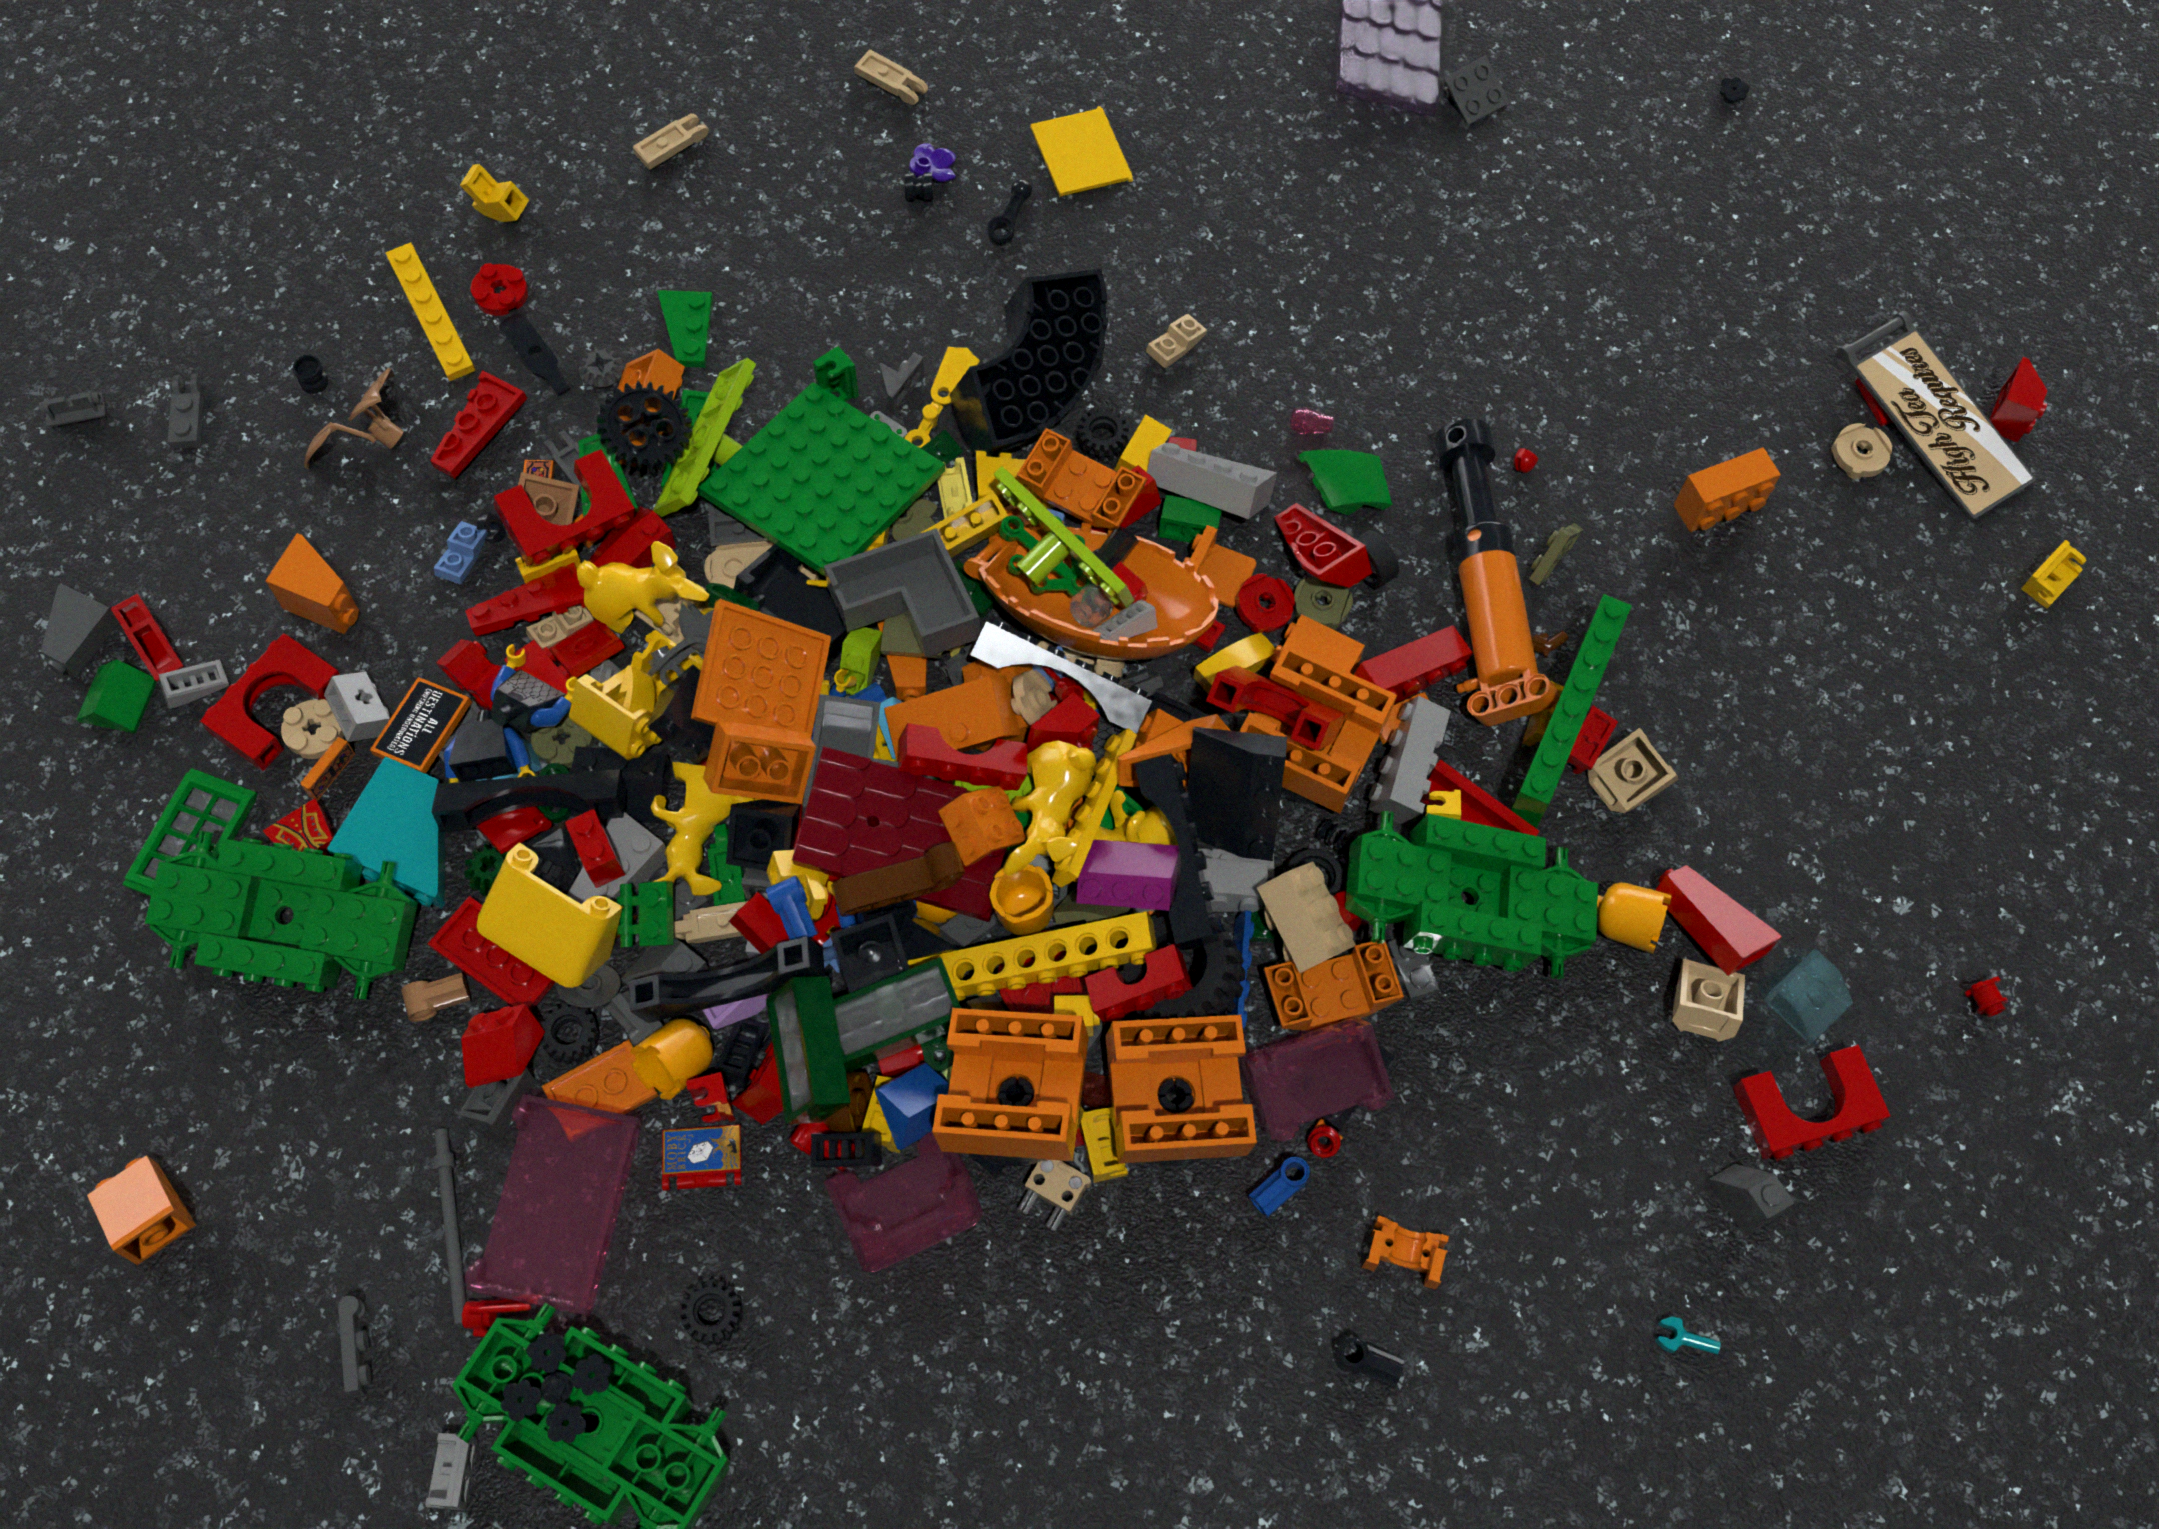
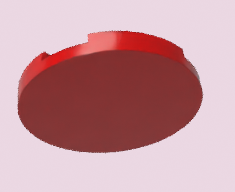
M1041 930L1040 932L1034 934L1048 932L1052 930ZM1066 951L1058 952L1055 955L1054 961H1061L1066 956ZM1035 957L1028 958L1024 963V968L1032 966L1035 962ZM1005 963L1000 964L998 973L1004 969ZM1088 971V974L1082 977H1070L1067 975L1057 977V980L1052 983L1042 984L1033 982L1026 984V987L1022 989L1010 990L1003 988L999 989L1004 1003L1012 1012L1054 1014V996L1089 995L1084 977L1092 975V971Z

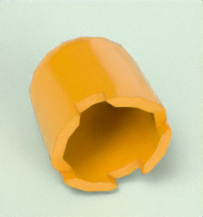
M1030 864L1011 876H1007L1004 873V867L996 873L989 896L998 921L1007 931L1016 935L1026 936L1043 930L1049 924L1054 912L1053 886L1048 874L1041 867H1035Z
M1619 882L1613 884L1607 889L1604 896L1598 895V929L1609 939L1654 954L1656 945L1652 944L1651 941L1658 942L1668 908L1663 903L1670 904L1672 895L1629 883Z
M674 1019L630 1050V1053L634 1054L636 1058L632 1063V1067L637 1077L648 1090L654 1086L658 1091L662 1092L659 1096L661 1099L671 1100L687 1087V1080L697 1078L710 1066L714 1053L710 1034L706 1028L689 1019Z

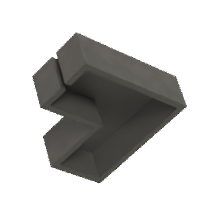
M937 528L824 565L827 587L836 607H838V612L847 632L904 613L924 657L975 641L981 631L979 615Z
M819 695L813 735L816 750L804 794L802 821L823 746L870 758L874 762L899 768V762L873 758L881 702ZM920 775L926 778L933 779V776Z

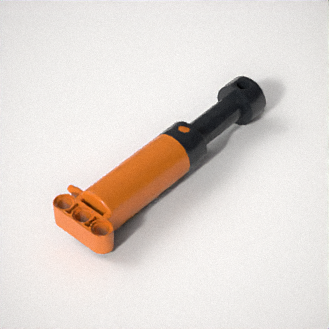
M1462 419L1443 426L1436 433L1434 440L1440 468L1452 473L1463 529L1456 534L1453 543L1478 677L1457 684L1456 689L1458 693L1480 689V691L1469 697L1467 709L1482 725L1494 726L1554 707L1559 700V691L1545 675L1538 673L1511 531L1508 526L1497 522L1486 467L1494 460L1496 455L1490 425L1478 419ZM1546 688L1543 694L1537 696L1541 689ZM1518 696L1514 703L1509 704L1513 697ZM1489 705L1486 711L1480 713L1484 706Z

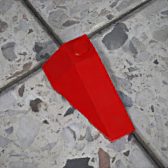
M1295 503L1274 517L1277 526L1301 567L1319 580L1350 588L1372 574L1364 544L1301 505Z
M639 507V511L634 513L631 523L621 529L614 527L588 561L598 568L611 562L624 563L637 569L646 568L654 564L651 552V545L654 541H659L672 550L676 548L671 529L653 510Z

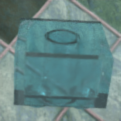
M1816 948L1763 999L1809 1044L1813 1043L1853 1004L1840 971Z

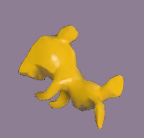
M654 541L651 545L654 567L637 569L624 563L611 562L598 568L586 560L578 565L576 570L580 586L584 587L585 606L594 618L606 624L617 633L622 634L630 625L634 617L633 608L647 615L653 621L654 626L662 627L664 625V616L655 605L658 599L666 598L668 601L673 602L680 596L685 600L702 602L708 600L710 596L700 585L687 579L686 572L677 564L678 556L670 547L659 541Z
M1058 740L1043 743L1037 749L1027 754V771L1034 778L1035 790L1027 796H1016L1011 801V806L1017 812L1031 811L1033 816L1031 824L1026 831V843L1016 848L1009 855L1005 863L1004 873L1007 876L1023 870L1037 855H1049L1052 861L1058 862L1067 859L1078 849L1079 844L1075 839L1066 838L1064 826L1071 817V808L1083 796L1092 780L1093 765L1096 763L1094 753L1088 748H1078Z
M672 762L675 778L678 781L686 782V794L683 807L679 812L666 810V798L660 794L654 797L650 806L654 816L665 821L669 827L676 831V834L667 844L664 851L668 872L664 877L653 882L669 881L674 884L676 879L683 878L688 884L692 895L707 896L719 891L722 885L716 879L698 874L703 861L702 845L713 832L716 825L730 816L732 804L755 801V798L711 793L703 779L706 766Z
M1120 790L1113 793L1109 802L1115 828L1110 830L1099 826L1094 838L1096 840L1178 845L1172 826L1158 807L1152 806L1146 811L1138 810L1133 816L1127 815L1122 808L1126 797L1123 791Z

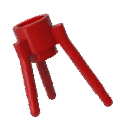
M1041 666L1056 683V695L1048 692L1051 701L1057 700L1059 704L1073 692L1083 699L1084 690L1086 689L1071 677L1060 678L1052 668Z
M538 1295L494 1301H467L462 1311V1325L465 1329H473L474 1337H485L489 1331L487 1327L492 1326L496 1320V1313L528 1311L531 1309L529 1303L540 1302L542 1298Z

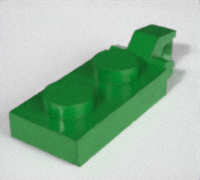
M726 824L717 825L714 829L716 843L710 844V849H707L711 878L720 881L722 885L719 891L713 893L714 906L746 902L741 884L744 876L743 867L726 864L729 829Z

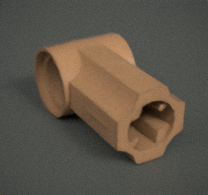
M462 973L433 982H412L401 989L408 1020L412 1022L430 1019L437 1014L438 1010L470 1001L468 985Z

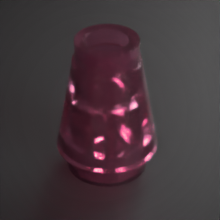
M1301 406L1300 408L1293 409L1290 428L1297 431V434L1331 433L1334 418L1333 416Z

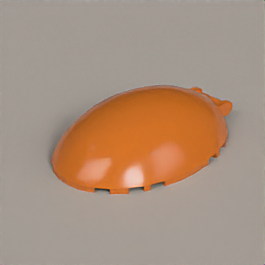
M1082 523L1081 528L1066 527L1074 535L1083 537L1085 546L1091 552L1101 548L1115 530L1109 528L1108 533L1091 530L1092 524ZM1041 526L1024 528L1038 541L1047 534ZM995 533L990 537L989 544L975 558H969L963 566L964 571L969 576L984 581L999 605L1031 631L1059 646L1097 658L1137 661L1158 658L1176 652L1196 641L1214 623L1218 613L1219 599H1216L1214 594L1215 587L1206 575L1200 577L1194 571L1195 565L1192 562L1187 561L1183 564L1175 559L1176 552L1139 536H1136L1139 543L1123 564L1146 583L1148 590L1146 602L1155 607L1158 628L1131 638L1120 636L1119 642L1100 639L1101 633L1091 631L1123 610L1118 604H1113L1106 597L1099 586L1100 583L1096 586L1094 585L1091 594L1083 599L1073 598L1067 591H1045L1042 594H1036L1030 588L1031 580L1024 573L1014 575L1008 570V562L1012 556L1018 554L1024 557L1030 551L1018 540L1009 542L1004 540L999 533ZM998 552V554L988 563L987 561ZM1068 554L1063 559V563L1071 569V556ZM1014 561V562H1013V565H1014L1016 568H1018V567L1016 566V564L1018 563V561ZM1050 572L1047 575L1048 579H1062L1056 572ZM1076 580L1078 586L1084 587L1082 581ZM1041 581L1037 586L1044 587V583Z

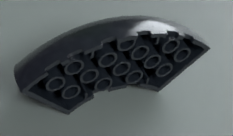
M1101 268L1026 277L1006 303L1004 310L1007 321V338L1002 355L986 363L970 366L950 393L959 428L967 445L974 453L976 451H986V455L1028 442L1042 434L1045 428L1049 429L1062 419L1086 391L1102 358L1106 342L1104 341L1105 333L1108 326V317H1106L1107 292Z

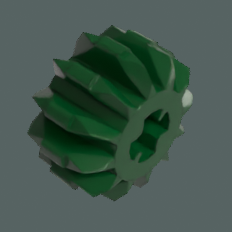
M485 843L483 851L480 853L472 849L474 859L465 860V865L468 869L464 871V876L466 880L470 881L469 886L472 890L476 891L479 889L481 895L485 897L488 895L510 850L500 854L495 847L491 850L489 845Z

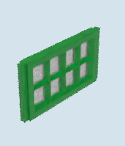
M191 768L185 774L126 874L122 885L151 897L159 861L165 862L166 859L194 851L197 846L200 830L214 833L209 851L213 852L212 856L218 859L222 840H234L253 807L258 794L252 790Z

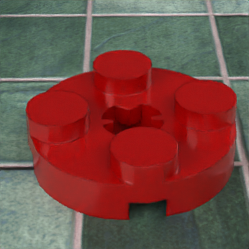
M487 263L481 266L480 272L473 278L471 293L475 303L482 312L492 316H504L509 314L508 310L515 307L518 310L523 306L528 297V287L519 268L506 264L494 265ZM501 286L505 288L504 291L500 290L501 293H495V288Z
M1263 573L1253 575L1243 583L1235 597V604L1240 618L1255 633L1279 630L1292 616L1295 605L1294 594L1289 585L1278 577L1274 579L1267 577L1268 574ZM1260 597L1271 601L1270 609L1260 605Z

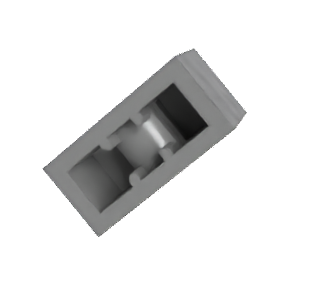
M366 671L332 676L324 696L347 742L379 737L390 719L389 711L383 706L377 694V688L374 683H371Z

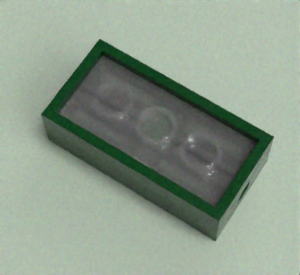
M941 957L833 1000L846 1072L854 1071L949 1032L952 1008H961Z
M793 977L765 999L785 1123H821L851 1103L829 977Z

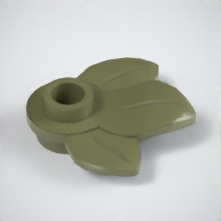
M925 499L914 501L902 513L907 517L897 518L891 524L893 526L892 535L894 540L899 541L917 535L935 525V522L930 517L934 515L938 506Z

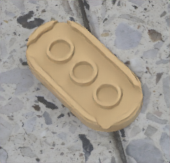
M768 540L719 545L712 554L708 555L705 561L704 571L708 584L719 583L733 589L736 576L771 548L774 543ZM801 561L800 572L812 580H818L820 573Z

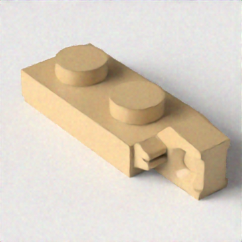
M748 901L690 910L689 914L683 915V920L673 922L674 938L677 940L686 939L687 943H702L743 936L729 920Z

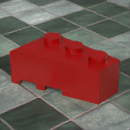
M772 1041L765 1050L767 1055L758 1071L753 1069L748 1077L752 1080L750 1086L742 1094L736 1095L731 1103L762 1125L783 1111Z

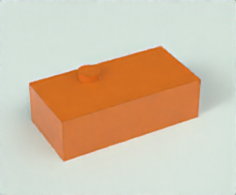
M990 675L885 707L884 710L897 762H899V739L907 723L938 728L944 741L961 753L993 744L997 739L1006 740L1020 736L1016 714L1011 706L1012 697L1007 677Z

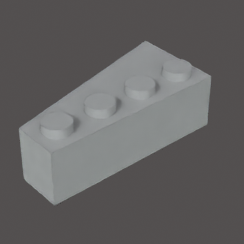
M1163 443L1153 449L1147 473L1155 479L1157 487L1247 519L1270 504L1277 472L1183 449L1174 443Z
M1421 696L1404 703L1399 712V718L1401 719L1399 727L1393 731L1389 739L1391 749L1388 756L1386 755L1379 766V772H1381L1379 781L1370 790L1368 798L1371 802L1368 810L1381 815L1382 811H1389V813L1392 811L1394 812L1393 821L1398 824L1423 814L1425 804L1421 803L1420 800L1424 793L1427 794L1429 792L1431 781L1426 778L1436 766L1438 756L1434 753V748L1437 749L1442 744L1450 710Z
M625 812L623 818L611 819L605 830L625 875L596 888L583 866L567 896L580 904L592 896H604L617 903V897L620 896V884H632L634 895L639 890L638 883H642L647 878L649 879L666 861L664 854L666 847L664 843Z
M1206 858L1207 869L1203 870L1205 880L1210 881L1214 891L1215 899L1210 900L1213 912L1261 911L1265 903L1257 887L1268 882L1267 864ZM1133 908V913H1140L1145 911H1154V913H1162L1165 910Z

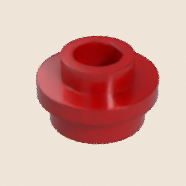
M1322 1125L1311 1131L1308 1145L1316 1156L1329 1158L1338 1152L1341 1139L1334 1128ZM1326 1136L1331 1142L1328 1145H1323L1320 1143L1319 1138Z

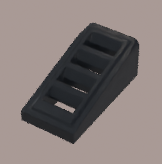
M743 1019L735 1023L715 1066V1073L721 1072L726 1084L743 1089L747 1087L750 1080L748 1077L755 1067L761 1051L760 1047L763 1045L769 1029L767 1024L750 1019ZM743 1031L754 1034L756 1037L754 1039L740 1034ZM737 1043H738V1044H742V1045H745V1046H749V1047H751V1048H750V1049H746V1048L739 1047V1046H736V1045H737ZM732 1056L744 1058L745 1061L733 1059Z
M880 1133L811 1134V1168L881 1166L882 1136ZM825 1141H829V1160H824ZM838 1141H841V1160H838ZM852 1141H855V1159H851Z

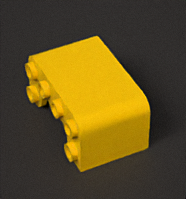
M657 630L646 635L645 641L649 643L643 653L636 651L631 662L633 667L648 675L647 673L651 669L648 661L653 659L650 653L666 645L669 650L677 645ZM690 654L679 665L684 671L691 665H695L701 670L703 661ZM626 668L602 684L588 674H585L576 680L569 712L570 721L627 760L640 757L648 747L662 741L657 734L647 727L652 715L650 711L642 708L633 714L623 707L625 696L620 694L619 691ZM674 670L668 671V677L672 682L678 677L677 673ZM660 674L652 677L655 690L654 707L660 692L667 686L662 683Z

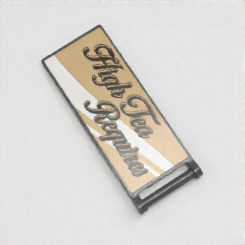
M1901 311L1895 314L1891 321L1852 344H1845L1837 349L1838 358L1853 370L1971 521L2031 485L2036 480L1915 328L1908 312ZM1898 328L1906 332L1858 361L1856 358V353Z

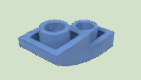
M461 521L447 539L448 549L434 566L435 576L461 585L481 552L485 537L488 534L487 530H477V526Z

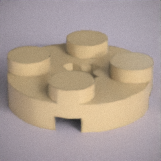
M1856 423L1841 430L1831 447V451L1837 464L1846 471L1850 478L1860 479L1861 477L1876 476L1887 466L1890 461V454L1892 453V444L1887 435L1880 429L1874 427L1872 430L1864 427L1865 424ZM1857 446L1861 449L1866 448L1868 450L1866 455L1859 453Z
M1031 670L1013 677L1014 698L1011 699L1012 709L1017 715L1022 714L1030 726L1058 705L1057 700L1051 701L1048 692L1052 688L1041 673Z
M325 699L304 701L295 707L288 708L283 715L284 721L281 726L283 741L293 753L299 754L303 758H321L336 738H344V734ZM312 724L321 725L320 728L316 729V734L314 735L306 731Z

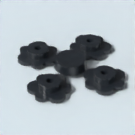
M542 1333L538 1336V1342H532L528 1345L527 1355L532 1359V1368L535 1370L542 1368L550 1375L544 1379L541 1391L536 1387H531L530 1382L527 1380L520 1381L518 1385L515 1383L506 1385L503 1390L505 1399L501 1402V1409L508 1412V1416L512 1421L519 1422L526 1415L533 1416L536 1413V1404L540 1402L543 1396L547 1402L557 1404L554 1408V1414H550L546 1418V1424L550 1427L548 1430L549 1439L553 1442L564 1440L566 1443H572L576 1435L582 1434L587 1427L585 1419L581 1417V1408L578 1406L570 1407L569 1404L565 1403L571 1396L573 1386L579 1389L582 1388V1392L587 1396L592 1395L594 1391L604 1392L609 1387L608 1376L611 1375L612 1369L608 1364H604V1359L600 1355L593 1354L589 1356L587 1361L580 1360L577 1362V1371L572 1375L571 1379L562 1372H556L559 1368V1362H563L567 1358V1353L563 1349L565 1340L558 1334L550 1337L548 1334ZM547 1351L551 1352L549 1356H546ZM595 1373V1377L590 1379V1375ZM524 1398L523 1403L519 1404V1400ZM565 1421H569L567 1426H564Z

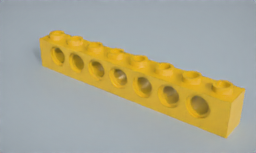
M1145 911L908 960V965L912 969L941 957L959 1001L965 999V996L969 995L988 996L994 994L996 990L1003 988L1018 990L1026 987L1028 983H1052L1057 980V977L1067 975L1070 977H1082L1087 975L1088 971L1097 969L1103 971L1111 967L1117 969L1121 964H1145L1144 955L1156 951L1157 943L1153 920ZM1128 938V943L1125 947L1121 949L1115 948L1116 943L1120 939ZM1093 944L1097 945V949L1093 954L1085 955L1087 947ZM1066 951V956L1061 961H1054L1055 955L1058 952ZM1030 957H1035L1034 964L1024 968L1025 961ZM1005 963V967L1000 973L993 974L994 968L998 964ZM974 969L973 976L968 980H963L964 974L968 970Z

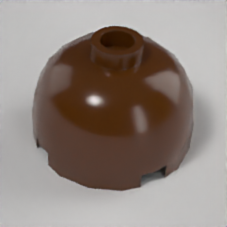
M858 1071L846 1072L851 1103L823 1121L826 1127L833 1132H861L867 1113L868 1101H870L873 1093L872 1082L867 1073Z

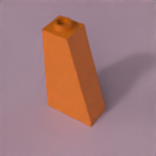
M885 619L875 622L877 631L883 632ZM884 654L897 699L908 701L924 696L927 692L928 658Z

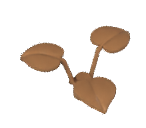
M387 368L371 384L363 395L361 402L355 406L348 419L352 421L363 411L373 420L368 427V430L372 433L368 434L330 422L311 441L304 461L305 468L309 470V462L313 453L322 445L327 436L336 430L366 438L372 443L378 440L389 449L397 443L404 431L392 423L391 419L385 416L376 405V403L381 402L379 391L385 380L394 377V372L391 368ZM371 406V408L376 412V414H377L378 416L376 417V416H375L369 409H367V408H369V407Z

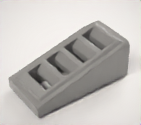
M1142 599L1138 600L1091 631L1101 633L1100 639L1119 642L1120 636L1131 638L1158 628L1155 607Z
M220 659L158 674L168 709L185 705L229 686ZM214 672L216 680L211 681L208 674ZM202 676L204 683L198 684L196 678ZM190 681L191 686L185 687L184 683ZM178 686V690L173 691L172 688Z

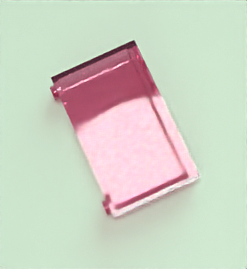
M522 1094L521 1101L515 1104L512 1112V1121L516 1122V1128L519 1130L483 1259H478L475 1264H470L466 1272L465 1284H468L467 1291L542 1307L545 1302L558 1311L588 1317L595 1303L636 1150L641 1123L637 1117Z

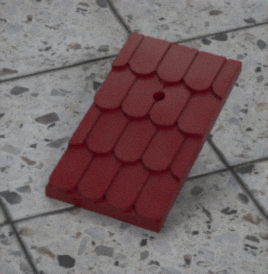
M823 746L792 862L794 865L843 879L924 857L931 848L943 843L953 842L938 811L960 795L972 791L938 780L912 775L909 772L898 771L896 767L874 762L870 758ZM1007 848L995 850L970 866L965 867L962 861L965 874L957 884L948 889L911 900L990 923L993 912V905L989 896L991 885L995 880L996 873L1003 868Z

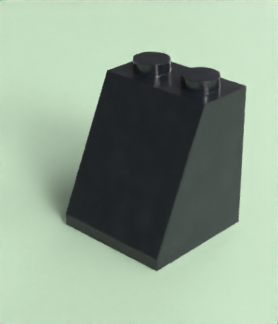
M691 665L660 692L647 727L657 734L660 739L666 741L680 752L684 758L697 765L709 755L715 726L691 719L701 672L695 665Z

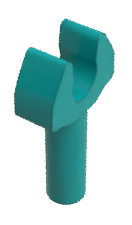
M1669 1317L1658 1323L1659 1326L1671 1329L1674 1333V1339L1662 1336L1655 1339V1342L1666 1352L1674 1353L1682 1345L1717 1355L1720 1351V1341L1687 1332L1683 1327V1320L1681 1318Z

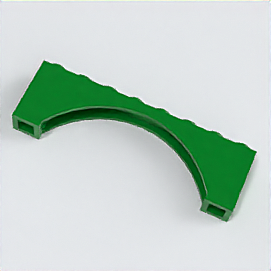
M1603 594L1587 628L1563 691L1511 808V811L1535 828L1539 825L1551 801L1632 606Z

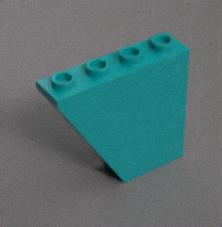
M385 756L327 847L328 852L332 857H334V853L354 856L353 862L363 865L361 876L370 882H377V879H379L382 861L394 862L396 865L392 882H395L397 888L413 895V899L425 907H430L432 904L442 909L445 904V832H440L431 812L437 784H441L440 781Z

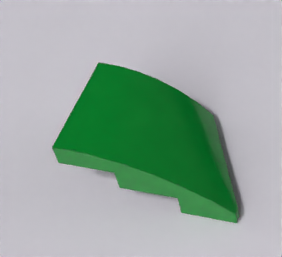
M1349 450L1303 451L1299 454L1300 461L1307 462L1315 476L1312 481L1320 491L1329 510L1350 515L1363 505H1369L1382 510L1392 505L1379 456Z

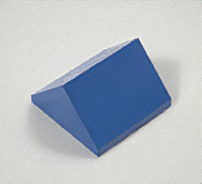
M922 1063L875 1089L897 1150L904 1149L932 1132L938 1094L948 1095L949 1083L927 1063Z

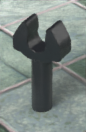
M497 511L494 515L489 512L482 513L479 516L477 530L487 529L490 526V532L485 537V541L500 540L505 536L506 533Z

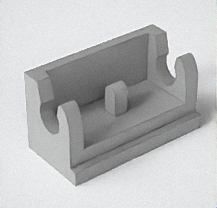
M438 1433V1447L430 1491L425 1503L427 1508L466 1511L478 1439L472 1436L469 1443H466L457 1437L456 1434Z

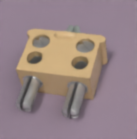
M1074 1151L1073 1157L1075 1164L1080 1168V1172L1060 1160L1046 1159L1038 1162L1025 1184V1189L1028 1191L1021 1201L1018 1210L1020 1212L1023 1210L1024 1214H1028L1036 1198L1040 1197L1056 1207L1046 1223L1048 1228L1051 1227V1230L1055 1231L1066 1213L1072 1214L1086 1188L1091 1187L1090 1177L1084 1174L1085 1167L1078 1160L1080 1154ZM1043 1178L1045 1181L1042 1185H1036V1179ZM1067 1194L1073 1196V1199L1069 1202L1063 1200V1197Z

